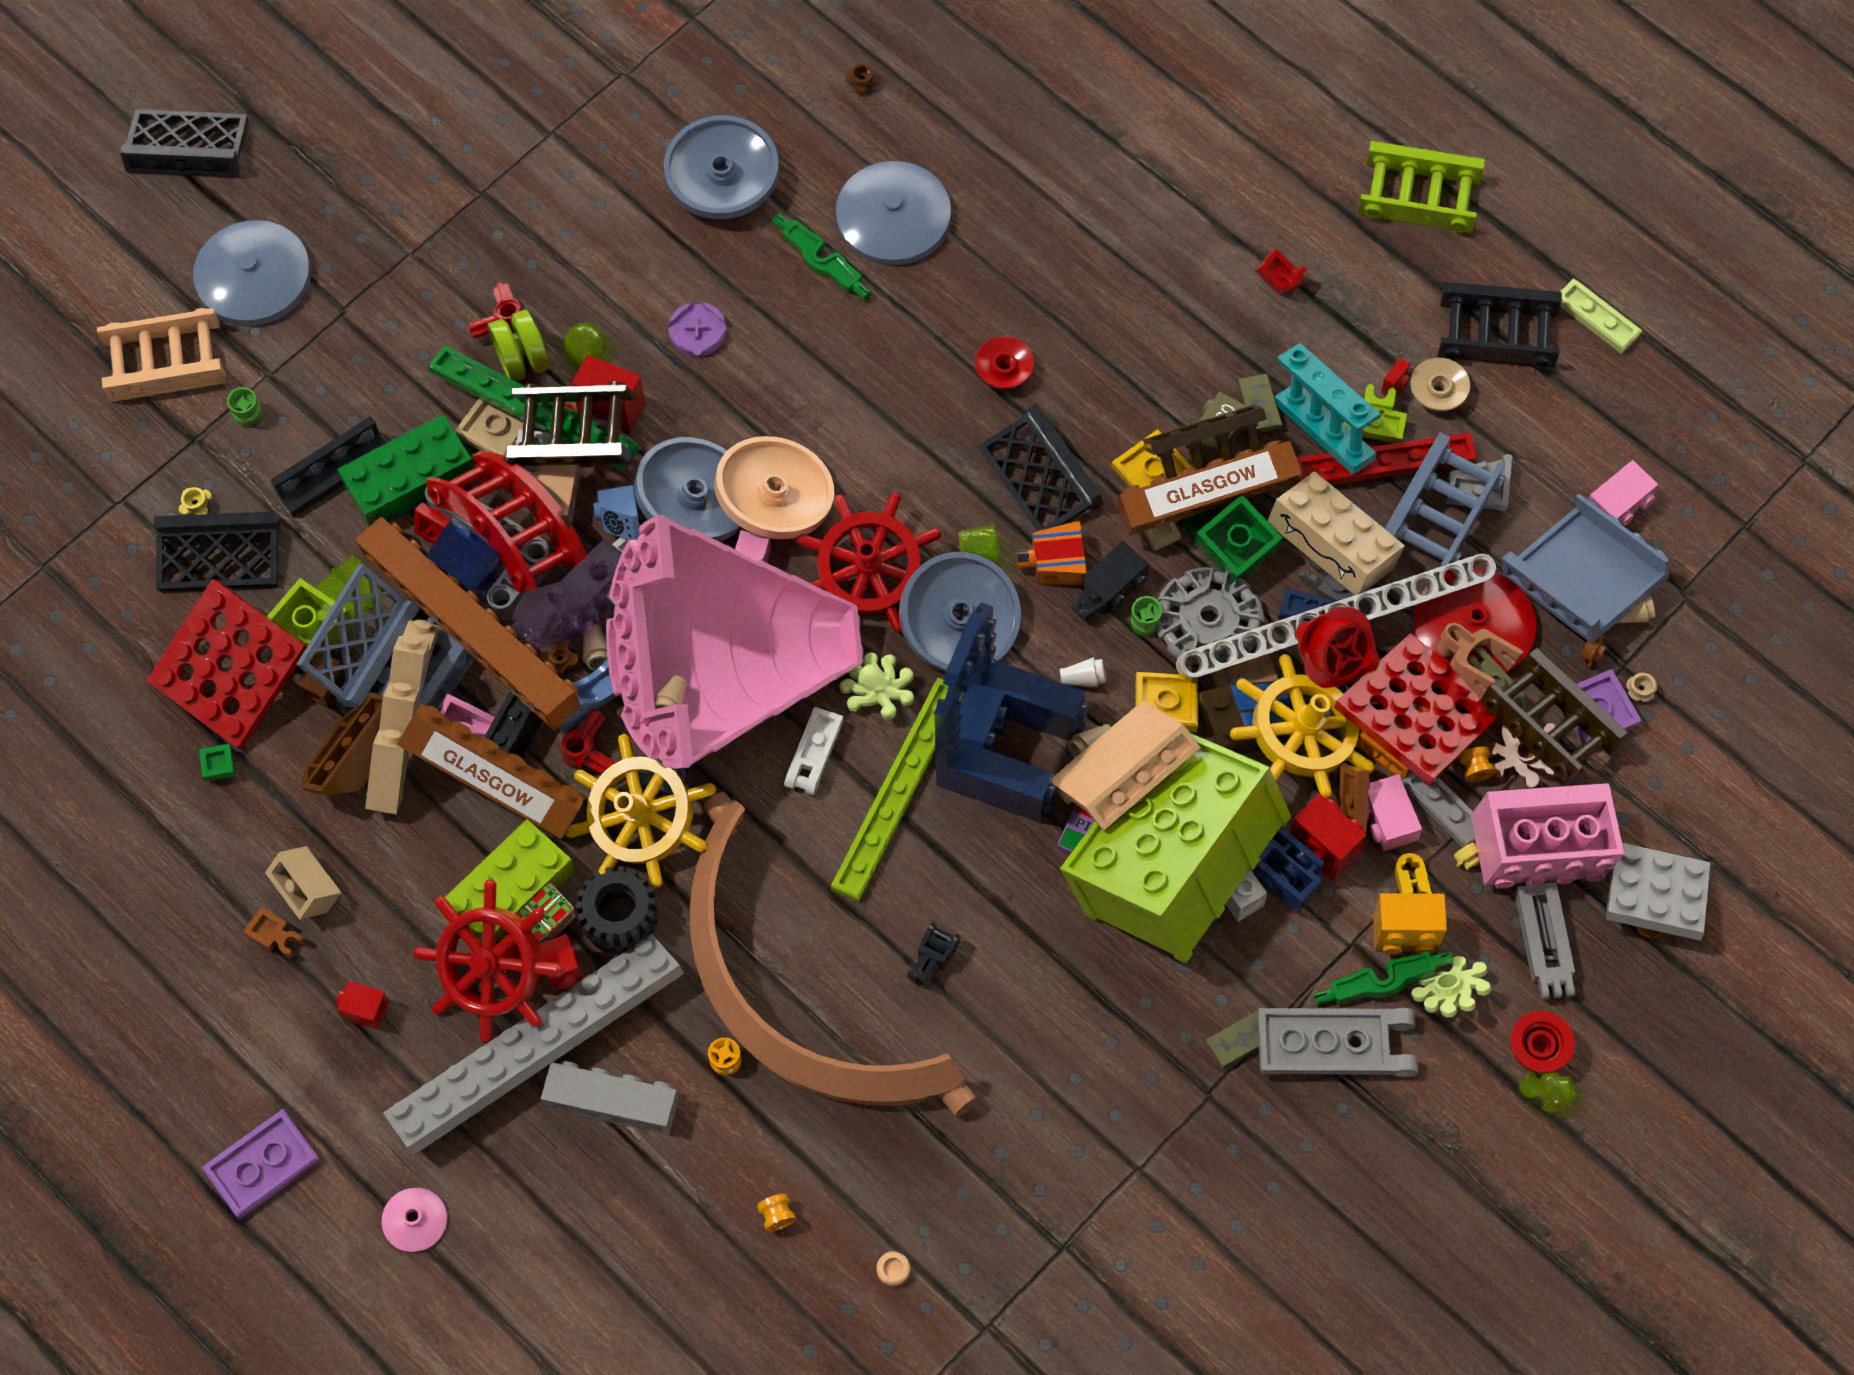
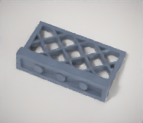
M358 564L296 665L336 696L335 700L343 707H360L391 657L398 637L403 635L409 620L412 621L420 607L412 600H405L364 564ZM362 576L369 580L370 594L360 595L358 583ZM387 595L394 601L386 613H381L379 596ZM371 598L374 615L363 617L360 599ZM353 601L355 618L344 620L343 607L346 602ZM375 619L376 632L373 637L366 638L364 621ZM356 622L359 640L348 642L345 624ZM338 626L340 643L329 645L327 633L331 627ZM359 644L361 656L357 662L351 663L348 646ZM341 647L343 665L332 667L330 649ZM322 651L324 669L317 670L309 662L315 652ZM344 669L346 681L340 689L334 683L333 671Z

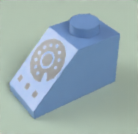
M633 485L597 491L599 503H593L596 521L602 520L604 532L628 540H637L640 536V523Z

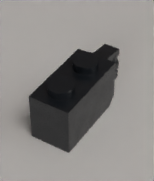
M1121 541L1084 575V592L1075 601L1072 610L1083 621H1087L1100 611L1106 615L1112 608L1117 610L1123 605L1127 595L1133 589L1137 591L1147 582L1149 563L1128 544Z

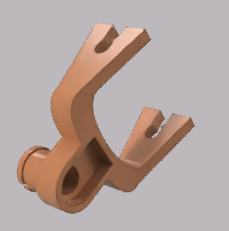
M1450 623L1445 627L1440 636L1441 640L1436 645L1437 651L1442 656L1451 657L1455 654L1451 660L1452 669L1456 671L1480 699L1487 690L1485 687L1488 688L1497 680L1471 666L1467 662L1468 654L1479 646H1486L1509 671L1516 662L1512 658L1517 660L1524 652L1487 629H1481L1472 634L1457 623Z

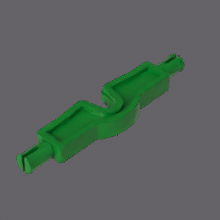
M781 213L774 216L772 223L783 231V239L802 254L805 265L812 272L828 277L846 293L854 291L863 301H867V298L871 297L872 291L861 283V274L852 268L838 252H834L823 259L818 258L825 249L823 239L809 231L797 220L791 223Z
M1450 950L1434 956L1425 951L1416 955L1393 959L1386 964L1389 977L1386 981H1380L1372 969L1365 968L1347 977L1332 981L1331 989L1313 993V998L1317 1007L1335 1000L1337 1005L1341 1006L1366 997L1375 999L1387 998L1399 993L1407 984L1435 976V968L1453 964L1454 960Z

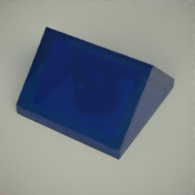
M452 518L426 557L472 592L486 591L492 587L501 553L456 519Z

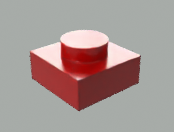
M1402 358L1397 361L1384 378L1381 389L1383 395L1387 396L1390 388L1400 392L1405 389L1410 380L1408 376L1410 363Z

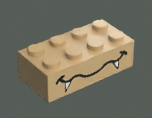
M1316 472L1311 473L1277 498L1267 521L1275 530L1354 595L1365 592L1395 568L1405 546Z

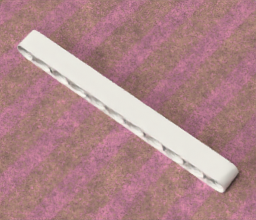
M1478 554L1189 650L1178 657L1176 669L1184 678L1200 677L1298 644L1296 629L1301 625L1303 618L1312 620L1331 611L1332 608L1349 606L1359 610V601L1366 599L1371 605V610L1366 615L1368 620L1487 581L1495 574L1496 565L1493 558L1489 555ZM1475 561H1479L1484 566L1482 577L1477 576L1473 571ZM1447 570L1452 571L1456 576L1454 586H1449L1444 580ZM1418 580H1423L1427 584L1428 590L1425 596L1420 595L1416 591V582ZM1390 589L1395 590L1399 595L1397 605H1392L1387 600V593ZM1275 627L1281 628L1285 633V640L1282 644L1276 643L1272 638V631ZM1246 637H1251L1256 642L1257 647L1252 654L1245 651L1243 647V641ZM1218 646L1225 648L1228 653L1227 660L1224 663L1218 662L1214 657V651ZM1188 656L1195 657L1199 662V668L1195 673L1188 671L1185 667V661Z

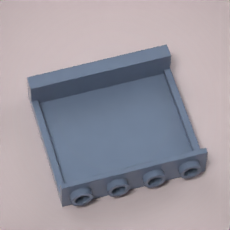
M1577 494L1576 508L1520 555L1517 556L1509 551L1502 557V575L1513 581L1528 596L1592 644L1669 578V559L1661 550H1655L1648 545L1639 534L1632 533L1625 528L1616 517H1610L1603 512L1594 501L1587 500L1582 495Z

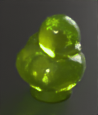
M1530 1071L1529 1075L1524 1077L1519 1084L1520 1092L1527 1098L1537 1097L1541 1093L1544 1101L1542 1109L1549 1113L1562 1111L1568 1102H1574L1576 1099L1572 1078L1570 1076L1561 1077L1556 1072L1543 1073L1540 1079H1538L1535 1073Z

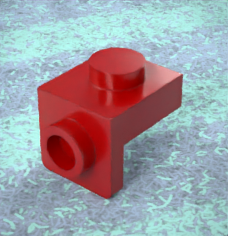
M1275 248L1270 251L1256 268L1255 272L1280 295L1288 290L1291 292L1295 291L1303 283L1304 279L1302 276L1307 271V268L1304 265L1296 268Z

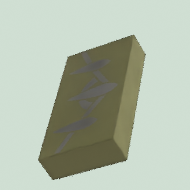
M1267 373L1238 379V387L1243 404L1246 406L1256 404L1264 408L1266 420L1258 422L1256 427L1257 434L1281 429L1282 423Z
M1257 1011L1206 1039L1205 1044L1222 1070L1259 1049Z

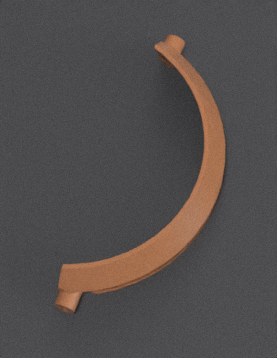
M724 791L712 796L703 806L704 812L713 821L714 825L705 841L707 849L701 852L697 862L692 884L689 912L690 936L695 964L702 985L715 1011L731 1034L754 1058L769 1070L790 1083L821 1096L864 1105L894 1106L920 1103L929 1096L938 1095L955 1117L967 1112L977 1102L978 1098L966 1085L965 1078L947 1053L915 1063L890 1066L842 1062L816 1054L785 1038L763 1021L749 1006L735 986L726 968L719 948L714 913L715 887L720 861L729 837L737 832L736 826L744 818L745 808L736 800H731Z

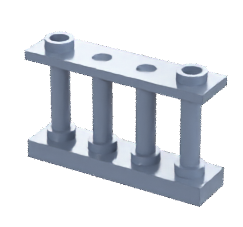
M1439 432L1387 523L1385 530L1400 542L1403 539L1443 560L1441 563L1442 567L1460 561L1463 553L1459 552L1492 492L1498 493L1506 476L1503 475L1504 464L1500 462L1492 473L1452 453L1453 449L1449 448L1451 437ZM1447 463L1486 483L1480 497L1476 498L1437 478L1438 474L1435 471L1439 464L1445 465ZM1432 488L1471 508L1472 511L1465 523L1462 524L1423 504L1424 500L1420 499L1424 490L1430 491ZM1418 514L1457 534L1451 548L1448 550L1408 529L1409 525L1406 522L1410 515L1416 516Z

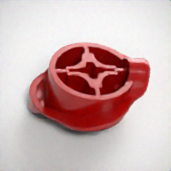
M1349 606L1337 607L1308 622L1302 623L1296 629V639L1299 644L1306 675L1314 684L1322 688L1341 687L1365 675L1368 671H1374L1379 667L1380 658L1377 653L1370 621L1363 612Z

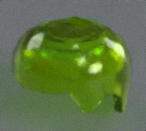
M582 322L572 326L563 340L565 355L575 365H582L587 355L602 360L605 352L610 350L608 336L593 323Z

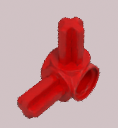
M498 283L497 287L493 289L497 302L493 310L494 315L469 325L471 336L474 339L490 334L488 323L501 318L507 322L512 334L515 333L511 322L512 314L522 311L520 302L513 298L508 284Z
M590 710L578 729H572L571 732L563 736L561 753L562 760L567 766L581 769L587 766L602 775L616 762L595 750L596 745L593 738L606 720V717L598 710ZM576 745L583 749L579 753H571L567 750L569 747Z

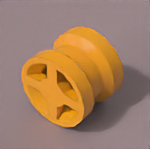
M1488 747L1471 748L1459 757L1460 763L1466 769L1464 777L1467 782L1482 781L1495 774V767L1489 762L1491 754Z
M725 1037L716 1039L711 1043L708 1050L711 1068L720 1075L728 1076L734 1074L741 1066L742 1061L738 1044L734 1040Z
M785 1193L771 1196L757 1205L759 1213L765 1217L764 1227L767 1232L783 1229L796 1221L794 1212L789 1210L788 1204L790 1201Z

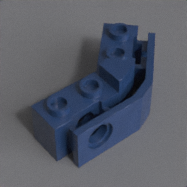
M1281 826L1259 856V863L1254 869L1250 870L1264 887L1298 914L1318 892L1322 881L1319 876L1325 862Z

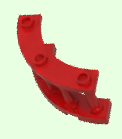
M481 450L472 455L476 464L475 468L449 482L432 477L426 479L429 488L428 494L432 502L435 503V506L450 510L464 518L488 541L505 566L510 576V582L517 592L533 594L538 592L539 590L534 578L561 563L564 567H582L589 563L584 547L573 526L567 528L559 516L562 509L540 482L520 465L515 464L511 466L505 462L504 456L491 451ZM479 479H482L483 484L473 488L472 490L466 492L462 489L465 486ZM499 488L506 490L516 497L490 512L478 501ZM523 507L528 508L538 520V523L510 537L498 521ZM546 532L556 549V553L528 568L518 547Z

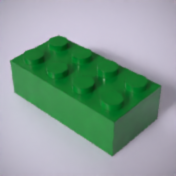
M442 414L338 468V472L345 489L369 527L381 516L389 522L414 509L421 503L427 502L425 490L428 486L426 479L432 477L449 482L474 469L471 457L445 415Z

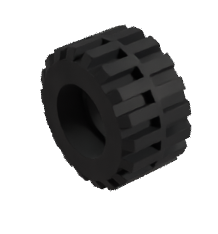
M618 866V871H613L612 867H607L604 874H600L599 871L593 874V881L586 879L583 883L585 890H579L577 895L579 902H576L577 916L587 939L590 938L592 945L596 948L601 945L605 952L610 953L611 948H615L616 954L623 953V948L629 947L631 949L635 947V944L639 941L647 939V934H653L655 932L654 924H658L659 918L655 894L652 886H649L648 880L644 876L639 878L638 872L633 869L627 873L625 867ZM613 899H628L636 905L633 913L625 920L619 922H610L599 916L603 906Z

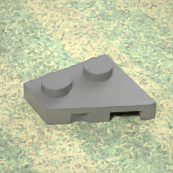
M1510 454L1502 456L1501 460L1488 464L1486 461L1476 464L1492 473L1499 462L1504 464L1503 475L1506 476L1505 482L1498 493L1492 492L1484 506L1485 509L1507 511L1512 455ZM1459 469L1450 472L1448 479L1449 484L1476 498L1480 497L1486 486V483ZM1447 497L1446 504L1465 506Z

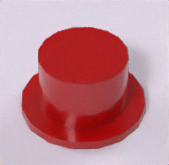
M1532 1011L1523 1015L1513 1026L1510 1035V1045L1516 1060L1525 1069L1535 1073H1553L1564 1068L1571 1060L1575 1049V1039L1569 1024L1559 1015L1548 1011Z

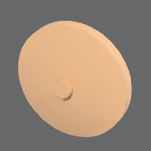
M754 437L735 444L721 458L714 480L717 500L727 516L743 529L772 539L797 538L801 534L811 533L825 521L834 499V483L829 470L821 459L806 447L779 437Z

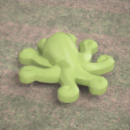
M868 653L863 658L864 667L862 668L860 665L849 672L851 678L858 680V683L849 678L844 679L840 683V690L844 694L853 692L861 695L851 696L848 699L847 705L850 711H857L861 706H872L879 703L883 707L881 710L882 717L891 719L896 715V708L890 700H901L903 706H909L914 702V695L911 691L901 690L913 680L914 674L910 668L905 667L900 671V678L895 679V671L893 669L897 663L895 656L888 654L882 658L883 672L877 665V655L875 653Z
M1462 956L1453 957L1454 963H1451L1453 968L1449 972H1436L1435 976L1419 980L1418 983L1425 987L1413 989L1412 997L1415 1001H1424V1007L1428 1012H1435L1440 1008L1441 1014L1445 1017L1455 1016L1457 1013L1456 1009L1459 1006L1461 1010L1472 1011L1476 1003L1472 998L1471 989H1476V992L1482 996L1489 994L1491 991L1489 982L1480 979V977L1485 976L1487 973L1486 964L1476 962L1473 964L1472 969L1465 970L1467 966L1466 959Z

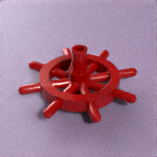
M894 492L889 496L883 513L860 512L856 514L852 513L846 498L843 495H837L834 498V503L842 520L837 522L827 532L823 540L806 534H801L796 538L798 545L818 552L817 566L820 579L810 584L857 605L858 614L875 615L886 613L894 632L902 633L899 612L896 607L900 605L901 595L906 583L921 566L919 548L941 538V531L934 528L914 537L903 523L894 518L901 501L899 493ZM877 528L872 541L865 540L860 529ZM888 532L901 542L881 552ZM849 534L857 552L839 547L837 544ZM905 554L908 556L907 570L887 564V562ZM831 557L852 564L831 574ZM881 574L902 582L889 593ZM858 575L851 594L846 593L837 585ZM869 580L878 598H862Z
M492 879L484 883L483 907L466 911L460 915L444 896L437 897L435 899V906L449 924L440 936L437 949L417 947L413 952L414 957L418 960L436 962L437 973L446 992L432 1006V1012L435 1015H441L453 1003H456L465 1011L480 1016V1040L485 1044L490 1042L493 1037V1016L503 1015L515 1009L519 1010L532 1027H539L542 1024V1019L528 1000L537 988L540 975L559 977L564 973V967L561 964L542 962L538 942L531 931L545 917L544 909L537 907L522 920L513 912L496 907L497 884ZM483 921L482 943L469 928L475 922ZM496 925L509 933L498 944H495ZM460 937L473 953L456 951ZM456 964L470 966L471 970L461 978ZM505 970L522 972L517 987L504 972ZM480 978L481 997L469 990ZM494 980L508 996L507 999L494 1001Z

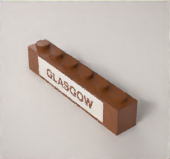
M1277 440L1266 444L1262 450L1253 452L1251 449L1239 452L1235 455L1234 459L1224 461L1223 458L1213 460L1207 464V467L1199 470L1191 467L1179 472V476L1170 479L1167 476L1156 478L1150 482L1151 485L1142 488L1139 485L1130 486L1119 495L1117 506L1128 536L1229 505L1241 494L1248 499L1298 483L1302 476V471L1291 442L1281 443Z
M422 703L397 743L398 746L560 839L573 821L585 798L579 795L575 788L560 784L552 779L547 772L534 769L526 764L518 755L503 751L492 740L477 736L470 732L469 728L464 724L453 722L444 717L438 709L425 706Z

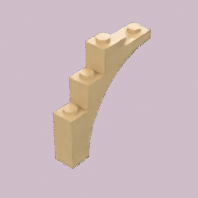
M409 620L403 635L398 637L393 648L389 684L383 695L379 731L372 748L365 809L397 814L402 801L409 751L398 746L397 743L418 709L425 676L439 632L438 625H432L425 620Z

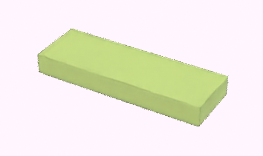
M1573 278L1560 291L1562 292L1560 307L1619 353L1623 354L1641 335L1642 330L1576 279Z

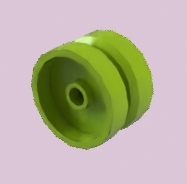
M527 309L512 314L511 322L514 334H512L509 325L502 318L488 323L492 342L508 378L516 382L525 379L526 369L523 360H526L529 369L535 375L550 370L544 342Z

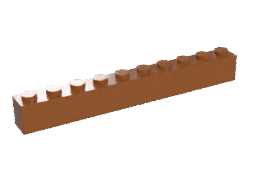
M381 516L354 539L363 557L410 600L415 602L447 634L459 642L471 656L553 731L581 707L577 698L579 691L569 679L563 681L558 676L557 669L549 661L543 663L539 659L537 651L529 643L523 645L519 641L518 634L509 625L504 628L499 623L500 619L490 608L483 609L480 606L481 602L473 592L462 590V585L458 579L451 573L446 575L442 571V566L434 557L430 556L427 558L423 554L424 551L414 539L408 541L403 530L395 522L389 524Z

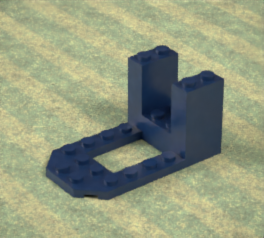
M981 602L977 607L976 613L972 612L962 632L943 680V684L948 686L945 700L939 698L934 712L936 786L1041 823L1044 814L1050 815L1056 797H1053L1056 790V785L1052 784L1053 773L996 753L997 746L994 745L997 735H1003L1007 721L1010 720L1070 741L1075 734L1084 731L1088 720L1086 714L1089 704L1085 703L1086 692L996 661L993 657L996 651V646H994L996 633H994L997 620L993 619V606ZM962 692H965L962 701L959 702Z

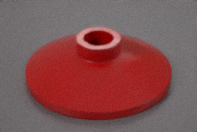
M999 336L986 341L979 348L975 358V368L978 376L987 385L997 389H1012L1022 385L1029 379L1034 368V357L1030 348L1021 340L1010 336ZM1006 365L1009 367V369L1004 370L1000 369L999 367Z

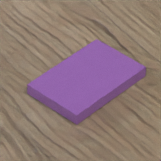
M282 1109L201 1168L240 1220L321 1161Z

